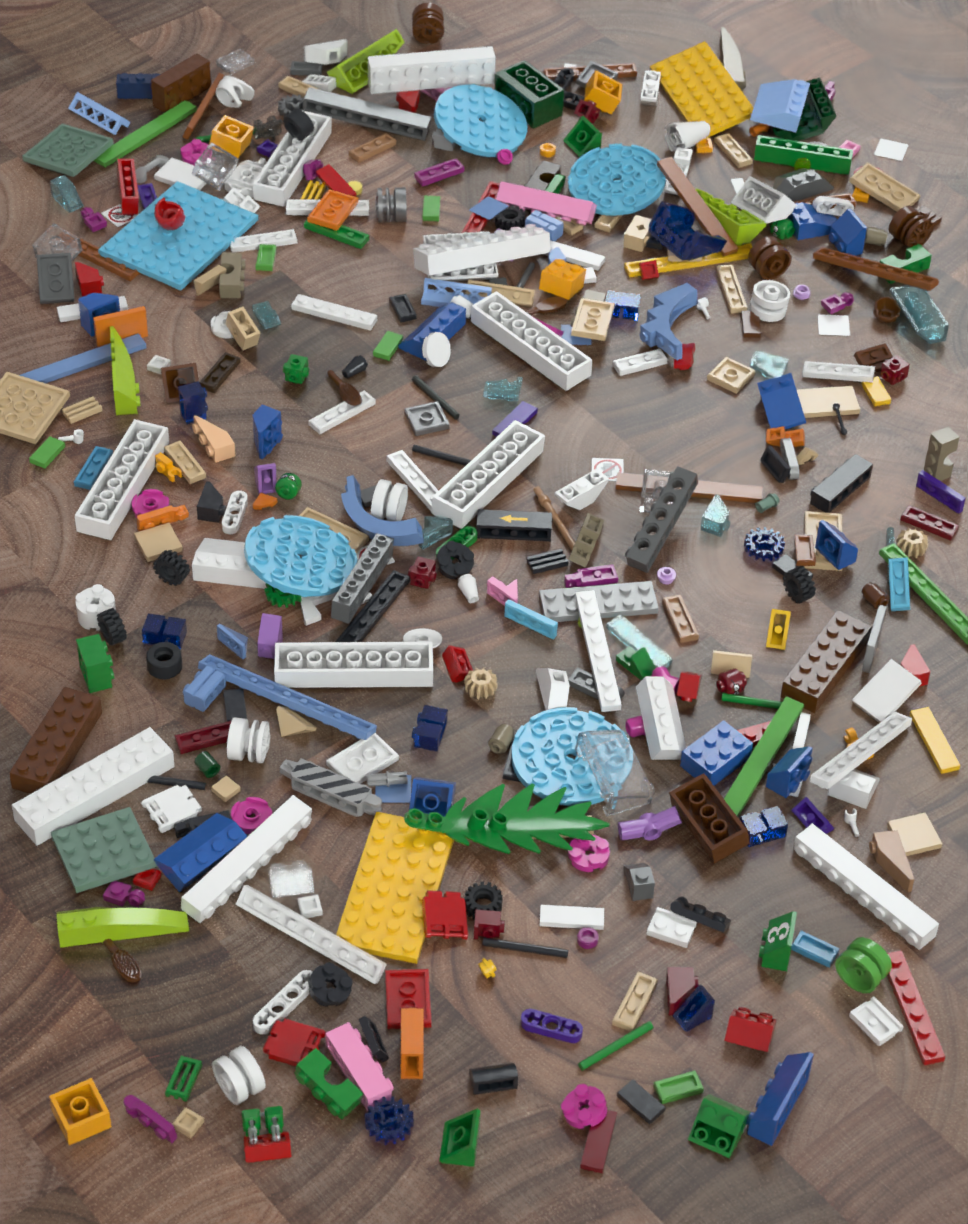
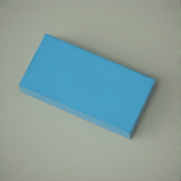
M800 931L791 947V950L829 968L840 949L803 931Z

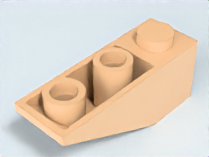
M195 415L192 428L194 433L198 434L201 445H205L208 456L212 457L215 463L235 457V443L228 432Z

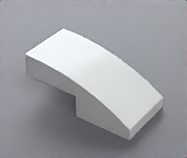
M234 187L222 199L252 213H255L261 207L250 196L245 198Z

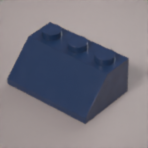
M117 74L116 87L118 99H152L151 79L160 74Z

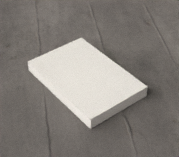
M171 158L154 174V179L171 186L179 181L198 190H201L213 178V172Z
M890 659L852 699V702L880 723L895 712L922 683L921 680Z
M374 733L367 740L361 739L326 760V765L334 773L348 777L361 784L366 781L368 774H377L398 761L399 755Z

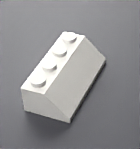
M751 176L730 202L740 209L749 211L766 223L787 219L796 207V204L785 194Z
M645 676L636 686L651 760H681L682 751L686 748L673 685L664 677Z

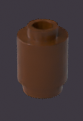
M869 582L862 588L863 598L875 609H878L880 605H888L889 595L876 583Z

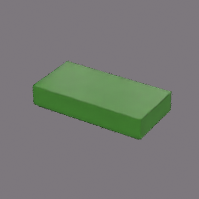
M424 196L423 221H439L441 196Z
M259 245L256 270L273 271L277 250L276 245Z
M387 331L374 349L373 356L389 361L397 350L398 345L403 341V335Z
M49 436L29 458L30 463L45 469L65 448V442Z
M696 1071L654 1082L653 1085L661 1104L703 1093L704 1090Z

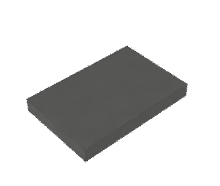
M71 252L36 255L40 304L75 302Z

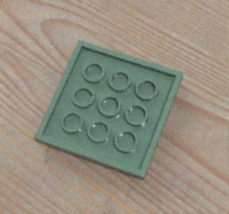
M61 124L22 157L24 162L75 177L114 143L113 138Z
M130 807L51 832L52 840L76 893L157 867L153 860L152 851Z

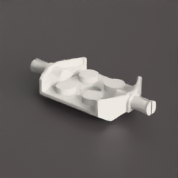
M261 157L258 162L249 160L241 162L225 181V190L229 192L234 187L245 198L247 196L253 198V183L264 168L266 159Z

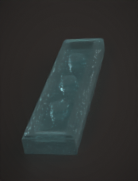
M622 615L606 624V628L628 647L631 646L636 651L645 647L656 668L668 667L672 664L673 659Z

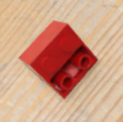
M746 1007L734 1008L729 1018L724 1041L768 1052L777 1019H773V1015L760 1012L759 1015L751 1013V1009Z

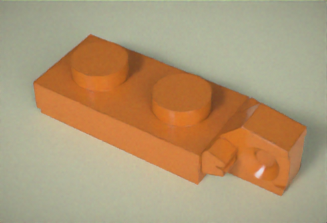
M170 505L137 515L138 531H143L162 524L181 521L189 517V512L185 505L178 507Z

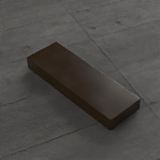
M225 352L199 382L200 388L215 393L241 362L240 357Z

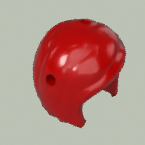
M163 197L155 206V220L163 229L176 230L185 222L186 215H184V211L179 204L165 201Z

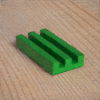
M180 1056L166 1088L165 1096L170 1097L172 1095L174 1099L182 1098V1101L187 1102L201 1070L202 1061ZM184 1063H188L177 1089L173 1090ZM193 1065H195V1067H194V1069H193V1071H192V1074H191V1076H190V1078H189V1080H188V1083H187V1085H186V1087H185V1090H184V1092H182L183 1087H184V1085H185V1083H186V1080H187V1078H188V1076H189V1073H190V1071H191Z

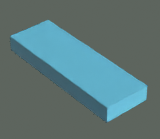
M908 558L888 559L891 611L910 610Z
M509 599L506 601L505 617L553 640L557 636L558 622Z

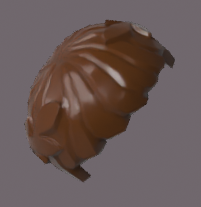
M880 297L875 302L873 313L875 318L881 323H891L900 316V308L897 305V301L893 298Z

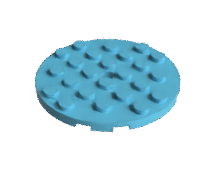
M475 84L452 87L440 95L434 108L435 123L438 129L440 128L444 132L443 136L452 144L455 142L460 145L462 150L475 155L497 157V153L501 149H508L513 153L523 144L527 134V122L521 109L507 96L493 90L491 87Z
M622 143L609 144V147L602 149L599 147L582 155L572 166L571 173L568 176L570 194L573 198L595 203L597 205L595 213L600 215L619 216L640 211L656 201L665 188L666 177L657 166V161L661 159L652 151L633 144L631 147L622 146Z
M285 515L282 519L271 517L261 521L260 525L252 527L249 531L244 545L246 562L261 580L283 593H291L302 597L325 596L338 592L356 565L357 555L355 550L349 546L347 538L340 532L335 533L330 530L329 525L315 519Z
M571 707L555 708L534 715L530 718L529 722L519 728L512 744L511 761L518 779L525 787L534 784L533 793L538 797L544 799L553 792L566 787L559 805L573 806L589 801L592 804H596L612 797L626 783L632 766L631 746L622 730L616 724L612 725L604 720V716L589 711V713L577 711V708ZM573 754L576 758L573 760V758H569L567 755Z

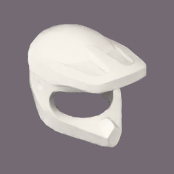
M227 75L219 82L216 96L223 105L238 108L242 105L239 99L252 100L254 89L242 80Z

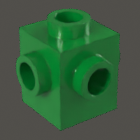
M291 354L288 362L283 365L285 381L303 383L304 379L309 375L308 357Z

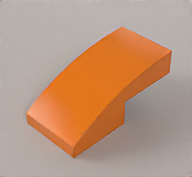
M784 426L767 429L766 442L769 445L780 446L781 439L791 438L793 447L805 446L804 429L785 431Z

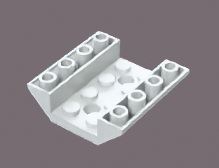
M490 231L423 235L424 244L433 245L437 241L449 242L450 239H465L469 235L476 237L480 236L481 233H490ZM496 263L427 276L429 279L450 282L468 281V279L489 280L498 277Z

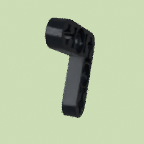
M563 68L555 78L554 83L564 85L561 87L564 89L563 107L576 110L580 99L584 100V96L567 91L574 80V71L571 68Z

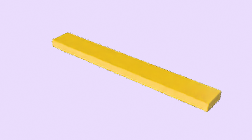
M751 243L741 246L736 245L738 252L725 257L722 256L718 249L701 251V262L668 261V256L624 263V268L630 278L641 276L639 263L656 260L658 273L744 260L748 259V254L753 246Z

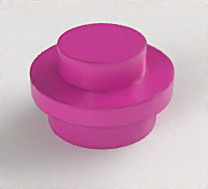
M501 149L497 153L498 161L503 165L511 163L512 152L508 149Z

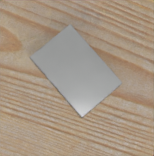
M880 605L878 607L866 647L863 672L870 673L881 636L887 606Z

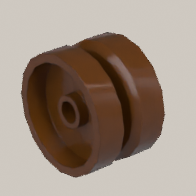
M770 236L756 242L748 254L749 264L765 280H773L783 275L789 268L792 259L790 252L783 247L782 243L777 238Z

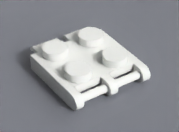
M176 785L141 802L142 806L150 812V818L158 824V829L161 833L173 829L174 824L197 817V814L202 811V807L192 797L193 795L186 785L182 787Z

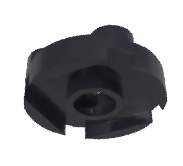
M450 541L440 548L436 556L438 570L449 579H457L465 574H469L474 565V553L465 545ZM451 558H457L460 563L456 562L453 564Z
M327 962L317 967L308 979L309 993L312 999L322 1006H340L349 997L353 980L342 968ZM326 982H331L335 989L332 987L328 989Z

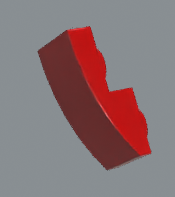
M695 343L682 344V358L679 360L674 359V369L687 370L692 366L694 362L693 354L696 350Z

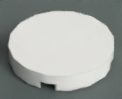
M230 311L221 312L218 316L215 315L210 323L211 331L214 335L221 338H234L225 325L228 312Z
M441 332L430 333L423 342V356L427 359L428 365L442 367L450 358L451 348L449 340Z

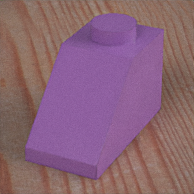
M275 463L255 466L254 474L258 493L268 494L276 492Z
M262 613L258 637V656L275 659V643H283L282 616Z

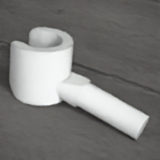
M703 297L698 300L697 309L703 311L706 319H710L706 308L709 306L707 298Z
M77 429L74 431V435L58 437V440L74 441L76 444H81L84 432Z
M853 808L852 814H848L847 810H845L844 821L850 824L855 837L860 836L856 826L857 810Z

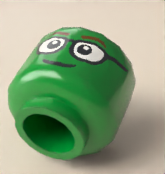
M789 219L770 222L769 225L770 233L780 240L791 238L795 231L794 223Z
M285 473L276 482L275 490L281 498L291 500L301 490L302 483L296 474Z

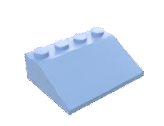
M792 79L761 84L750 120L796 133L810 83L804 80Z

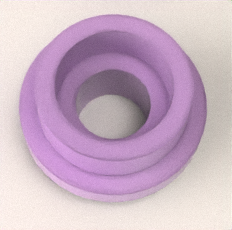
M798 285L794 289L793 295L799 300L807 299L810 297L809 287Z
M662 567L658 570L657 577L662 584H671L676 578V572L670 567Z

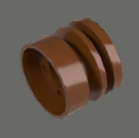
M422 3L414 9L412 13L413 35L417 41L423 44H433L442 39L444 35V14L438 5Z
M905 206L892 217L888 230L892 236L910 248L918 244L922 246L927 242L933 231V223L912 206Z

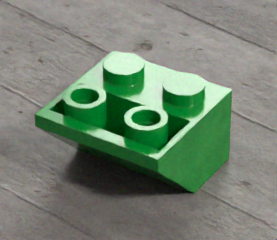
M708 1094L702 1100L688 1140L730 1158L744 1132L751 1112Z

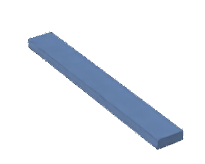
M139 333L122 339L129 354L146 348V343ZM111 343L23 373L20 376L48 383L112 360Z

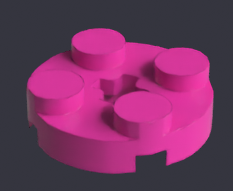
M194 139L192 143H188L181 148L182 161L194 166L195 164L204 166L212 161L213 148L199 139Z
M156 489L144 490L139 496L136 494L132 499V510L136 519L137 515L169 506V498L164 496L162 491Z
M248 797L246 801L241 803L238 801L231 810V819L238 824L245 834H251L272 815V809L268 806V803L258 797ZM252 813L255 814V817H253V818H249V817H248V816H250Z
M592 835L596 838L595 841L574 838L569 844L573 850H568V858L572 861L571 864L576 869L584 872H593V869L599 867L600 869L604 868L609 861L610 855L607 840L596 835ZM586 851H592L594 854L586 855L585 853Z
M586 1084L577 1085L561 1104L567 1123L579 1129H583L584 1126L590 1124L591 1127L599 1124L607 1114V1102L603 1092L596 1087L587 1086ZM588 1104V1109L583 1108L580 1110L581 1106Z

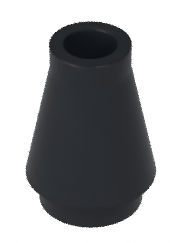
M361 355L355 356L342 370L343 376L349 379L365 371L366 367H368L366 359Z

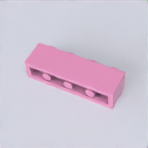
M348 1022L325 1033L326 1047L346 1078L364 1093L361 1102L366 1110L369 1112L392 1101L393 1085L389 1078L385 1079L379 1062H374L370 1048L367 1045H363L359 1031L353 1029Z

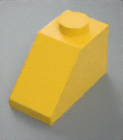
M772 608L766 647L785 650L791 611Z

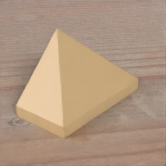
M277 707L281 737L316 731V726L288 707Z

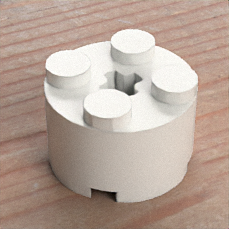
M100 584L87 588L76 595L78 622L85 629L96 628V631L100 630L97 614L110 608L116 610L114 595Z

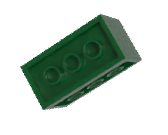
M526 60L495 73V90L507 96L521 109L526 118L527 125L532 129L563 116L564 89Z

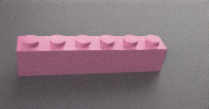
M503 181L500 183L496 200L509 205V207L511 205H514V207L518 206L524 212L525 209L531 210L530 213L538 210L553 218L556 216L561 217V220L571 222V220L577 221V224L586 226V223L592 225L597 207L591 201Z

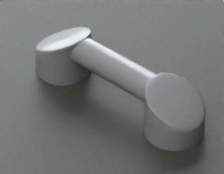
M156 155V159L143 167L137 168L135 170L137 183L146 182L147 172L155 166L162 168L169 161V158L163 155Z

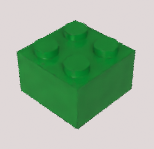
M99 634L76 639L79 666L89 694L112 688V679H115L112 667L110 668V666H113L111 655L106 654L108 652L106 642L101 640Z

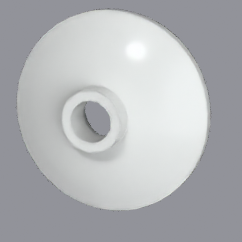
M420 628L408 631L403 636V642H432L433 648L441 644L442 636L435 630Z

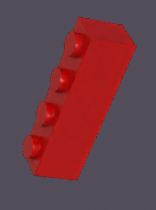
M117 159V180L121 213L127 215L138 214L139 195L134 159Z

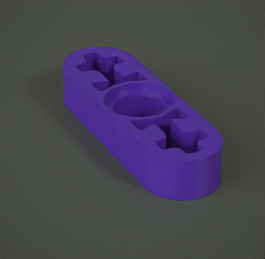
M527 1009L521 1014V1027L526 1031L568 1043H577L582 1039L583 1027L578 1021L535 1009ZM530 1018L534 1019L532 1022H527ZM553 1022L558 1027L551 1030L546 1027V1024ZM572 1029H573V1030H576V1032H574V1034H570V1032L572 1031Z

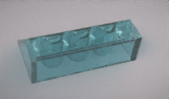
M910 285L890 288L894 299L920 337L929 344L946 341L949 324L927 290Z

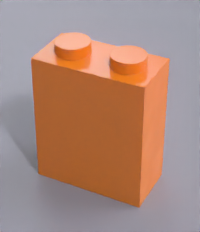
M401 1009V1079H423V1009Z

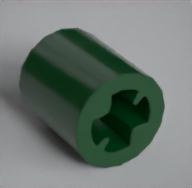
M208 751L201 752L194 760L195 765L207 778L214 777L220 771L221 766Z

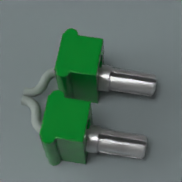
M282 1106L266 1107L264 1112H260V1109L257 1108L242 1111L243 1131L246 1132V1137L249 1136L251 1144H253L252 1136H254L255 1144L258 1142L257 1135H260V1118L262 1115L265 1117L266 1129H268L269 1134H272L273 1141L276 1142L275 1133H277V1140L280 1141V1133H282V1127H284Z

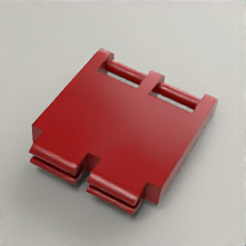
M427 890L422 899L425 938L442 936L444 939L461 937L462 940H467L468 928L465 898H461L460 892L445 891L444 897H442V891Z
M284 1019L283 1022L276 1020L270 1032L271 1035L263 1047V1052L269 1054V1059L296 1067L315 1048L319 1050L318 1045L321 1039L325 1037L326 1032L322 1029L289 1019Z

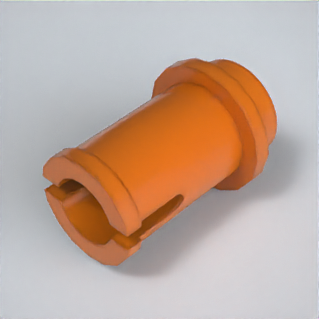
M759 123L749 128L751 136L755 137L762 132H767L770 129V125Z

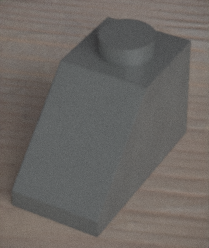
M645 863L624 865L623 869L632 901L652 899L655 882L650 866Z

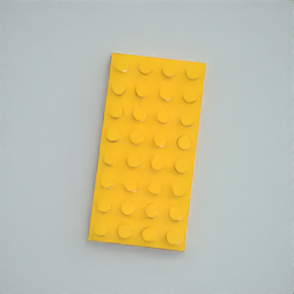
M706 41L650 66L651 71L661 72L660 85L686 122L705 121L709 124L710 133L706 138L751 118L754 107Z
M376 812L336 935L370 955L417 964L425 939L422 899L427 890L439 891L454 840L448 837L446 833L410 827L405 823L402 816Z

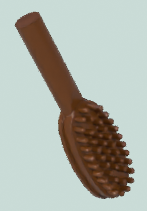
M559 296L547 298L539 302L537 307L524 311L529 315L555 313V311L558 312V310L560 311V309L565 308L567 299Z
M333 370L327 372V375L339 387V394L346 403L352 406L362 403V397L353 385L344 383Z
M105 939L103 943L112 953L111 961L117 972L129 982L139 981L142 975L141 969L133 956L128 954L125 949H119L112 939Z

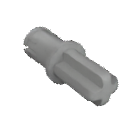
M386 771V773L368 774L366 778L367 785H386L389 787L395 784H407V771L393 773Z

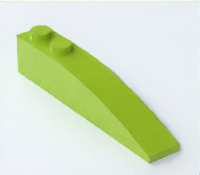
M395 29L327 73L330 77L336 78L337 87L353 94L368 84V57L394 55L405 41L399 31Z
M696 189L736 245L741 246L745 243H750L766 227V222L745 209L739 211L736 209V205L724 204V200L713 198V195Z
M110 326L116 415L138 414L137 406H141L140 396H136V393H140L139 383H135L132 362L120 335L114 326Z
M94 907L62 911L56 914L60 948L100 943L105 939L116 941L189 931L186 912L166 909Z

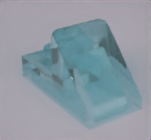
M425 516L424 529L422 530L424 543H420L419 546L424 550L453 533V520L451 518Z

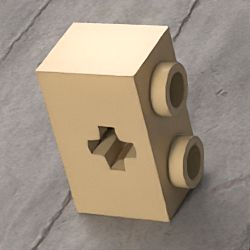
M635 215L624 234L623 247L642 252L646 246V241L656 230L654 220Z
M244 307L228 312L225 325L242 351L256 346L261 333Z

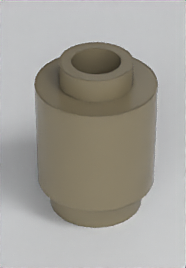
M868 227L865 243L881 246V244L885 245L888 232H885L883 229Z
M507 724L498 726L488 741L490 749L495 753H505L514 738V729Z

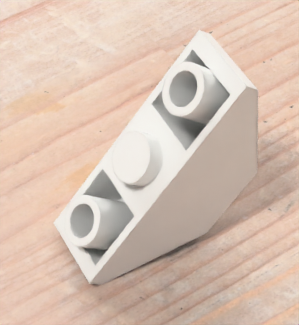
M346 39L304 46L305 62L327 65L339 63L347 55Z
M645 71L641 104L657 106L661 72Z
M595 469L556 491L555 496L566 505L581 510L596 500L608 483L609 478L598 469Z
M537 668L536 674L545 710L567 707L570 685L566 671Z

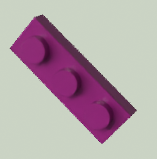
M455 158L414 172V178L421 186H425L463 173L464 166Z

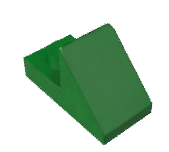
M629 646L616 655V661L641 681L645 676H651L656 668L645 647L636 651Z

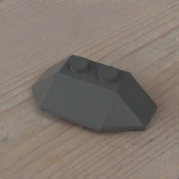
M807 168L777 176L773 185L775 190L785 194L792 201H799L833 190V186L822 175L813 169Z

